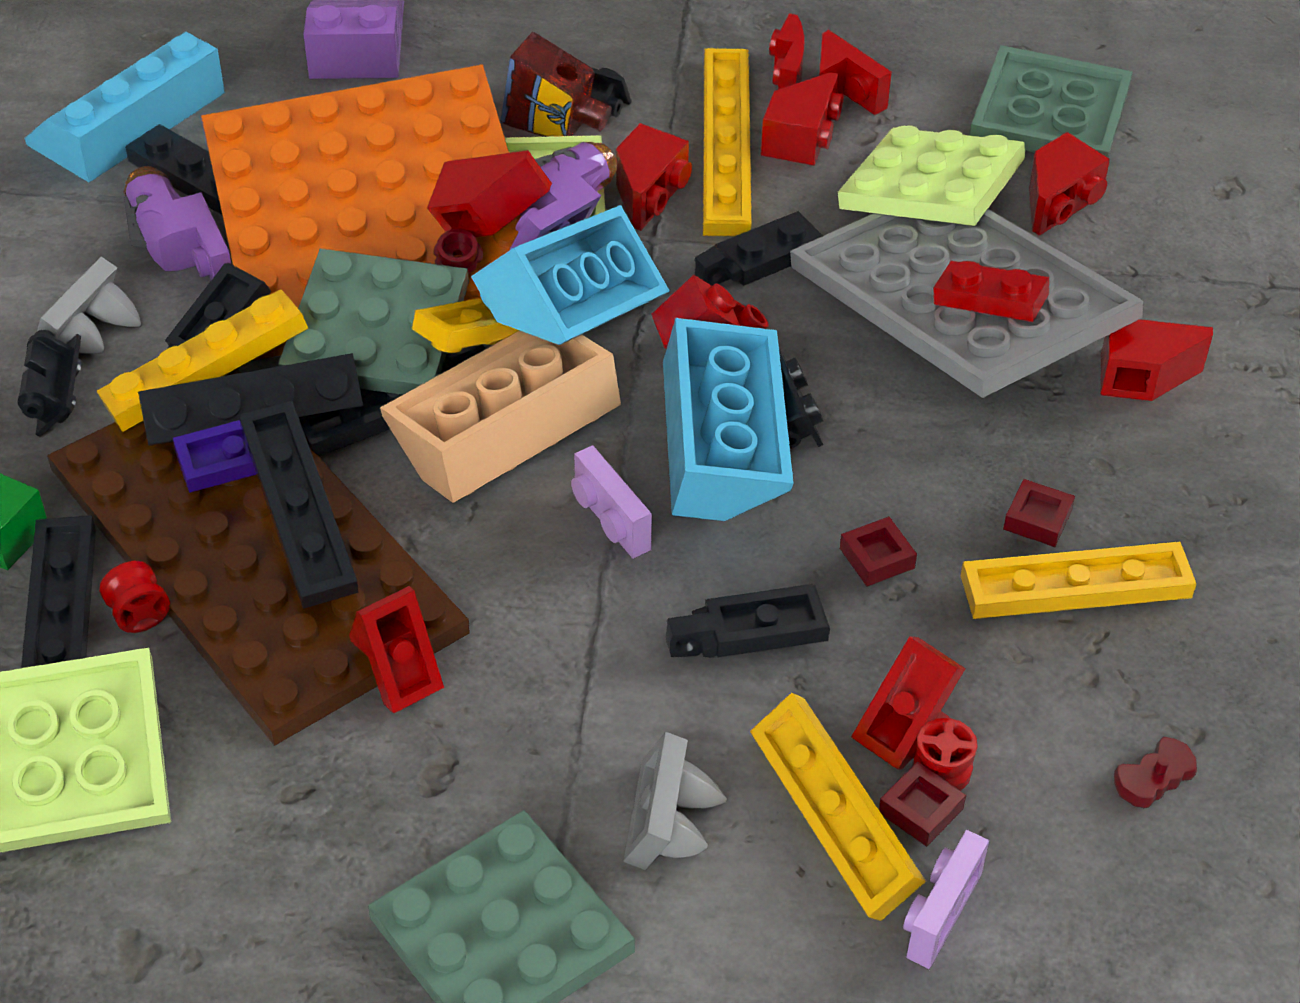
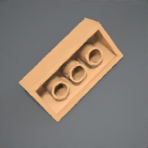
M518 331L380 407L382 417L422 481L454 503L472 494L476 489L500 475L513 470L519 464L548 447L554 446L560 440L582 427L595 422L601 416L620 406L621 401L613 353L583 335L558 345Z

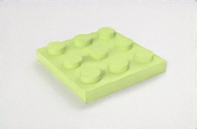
M910 125L892 128L838 191L839 209L975 226L1024 161L1025 142L1008 140L1002 135H989L985 137L967 136L956 130L941 132L921 131L917 127Z
M149 648L0 672V852L171 823L153 660Z

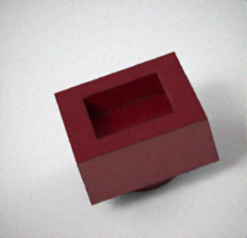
M1023 479L1006 514L1003 530L1056 547L1072 512L1075 496Z
M889 516L841 534L839 549L866 586L915 569L917 553Z
M917 761L880 798L879 811L882 816L928 847L964 809L966 795Z

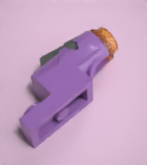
M582 142L574 147L557 150L553 154L535 159L552 185L548 193L520 214L521 218L515 227L518 234L510 250L591 216L601 197L597 191L610 184L617 170L615 155L609 147L602 143Z
M140 167L128 175L124 187V203L130 243L133 247L147 248L153 260L165 271H178L196 266L200 277L209 276L210 280L214 278L225 263L231 264L230 252L202 193L181 198L173 189L168 176L154 167Z

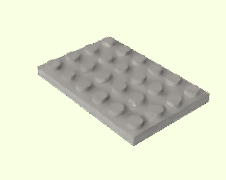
M989 209L986 210L975 226L873 213L790 251L791 267L982 398L1141 319L1143 314V300ZM950 261H973L981 266L1005 270L1021 269L1030 274L1049 277V295L1033 322L934 305L933 287Z

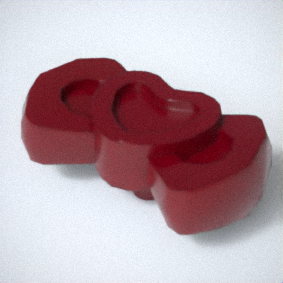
M1163 737L1157 743L1155 753L1144 755L1140 764L1118 765L1114 771V784L1121 798L1133 806L1149 808L1155 800L1163 797L1165 791L1176 789L1181 781L1194 778L1197 773L1196 757L1187 744L1174 738Z

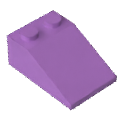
M312 0L306 10L303 34L309 79L398 78L404 0Z

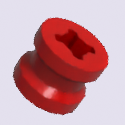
M143 561L124 562L112 568L100 583L99 592L106 606L113 609L112 615L118 627L128 633H139L151 629L165 618L170 609L169 605L171 602L168 595L161 586L156 584L157 578L150 565Z
M937 718L929 721L919 731L916 742L917 751L913 759V765L918 761L961 791L969 784L972 776L973 761L978 747L976 736L970 727L952 718Z

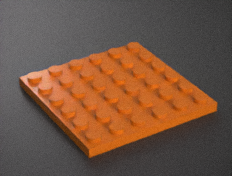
M483 64L201 115L232 263L239 269L265 282L271 290L269 295L282 289L297 308H299L320 249L435 264L437 257L434 255L433 250L439 237L445 230L433 217L427 206L444 162L509 153ZM518 215L494 235L475 237L477 243L483 249V259L480 263H477L476 270L468 275L469 284L463 301L481 298L480 292L471 276L510 250L518 234L515 227L521 215ZM286 341L253 359V361L282 355Z

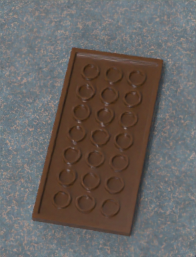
M235 369L224 376L239 374L241 372L238 369ZM144 421L124 432L114 422L48 454V461L53 473L88 516L92 515L95 525L124 561H143L150 565L157 578L156 584L165 590L171 602L167 614L274 746L378 687L368 656L350 641L349 634L357 611L410 586L415 591L434 654L470 633L469 619L311 448L312 457L358 582V593L304 609L302 608L257 474L189 493L175 452L174 443L149 446Z

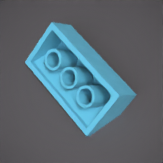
M184 32L46 119L25 137L26 145L85 181L91 182L126 159L125 146L159 124L170 130L225 93L218 49L190 33Z
M621 205L516 246L471 276L480 292L483 303L490 309L498 323L558 345L655 300L670 291Z
M675 318L663 360L671 512L673 516L726 521L791 491L794 484L777 330Z

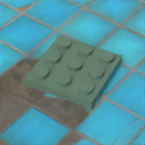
M1000 45L971 124L970 136L1002 135L1008 140L1025 142V150L1035 154L1036 150L1068 132L1109 158L1130 88L1133 71Z
M320 249L298 308L309 329L286 341L278 365L284 366L353 353L360 389L406 394L440 375L448 353L437 350L431 345V341L412 330L415 310L463 301L469 284L468 269Z
M525 810L368 905L371 921L435 1003H558L635 952V938Z

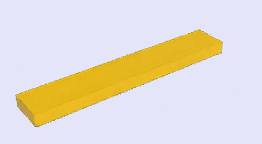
M707 48L704 49L703 236H737L751 230L749 50Z

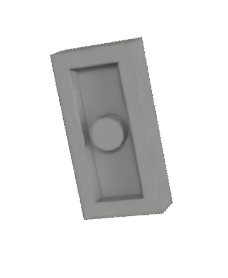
M100 257L40 318L37 331L48 330L54 334L55 338L65 344L76 334L81 335L79 353L92 354L102 353L104 345L100 332L89 319L90 315L103 322L117 326L140 327L142 323L132 301L118 286L113 284L117 267L103 257Z
M665 732L642 760L623 862L646 870L658 855L682 858L699 854L707 849L708 844L701 832L685 815L676 810V806L684 808H709L725 803L727 798L709 776L695 765L684 760L688 740Z

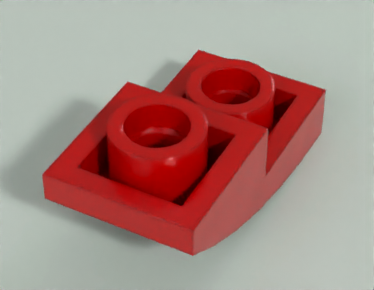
M791 13L786 18L781 30H774L769 45V55L775 56L772 82L773 85L778 86V90L802 82L805 44L804 31L798 15Z

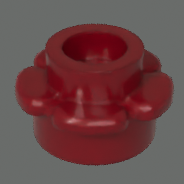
M451 229L444 232L439 237L433 250L434 255L437 257L435 264L467 268L468 275L476 270L477 263H480L483 259L481 245L477 243L475 236L471 232L464 229Z

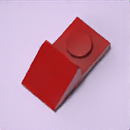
M827 30L823 32L819 76L829 72L838 74L837 93L846 95L873 115L888 109L892 72L832 31Z
M408 586L357 611L349 634L350 641L368 656L383 704L393 714L444 688L414 589Z
M909 636L851 738L897 770H902L916 754V742L920 729L927 722L934 719L950 718L941 710L966 668L919 637Z

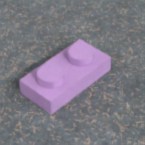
M593 445L574 453L575 478L571 480V486L579 504L584 508L590 507L600 519L602 528L609 540L613 543L619 542L632 559L650 551L652 513Z
M966 830L954 851L946 847L943 849L930 878V882L935 884L928 898L920 894L917 895L903 925V929L911 933L907 959L928 969L931 968L982 875L989 844L988 839Z

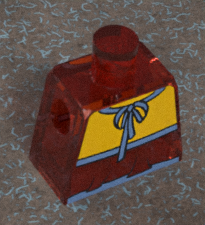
M531 32L510 56L501 123L542 137L573 136L582 124L599 132L602 131L608 122L612 107L591 97L595 77L593 69L539 34Z

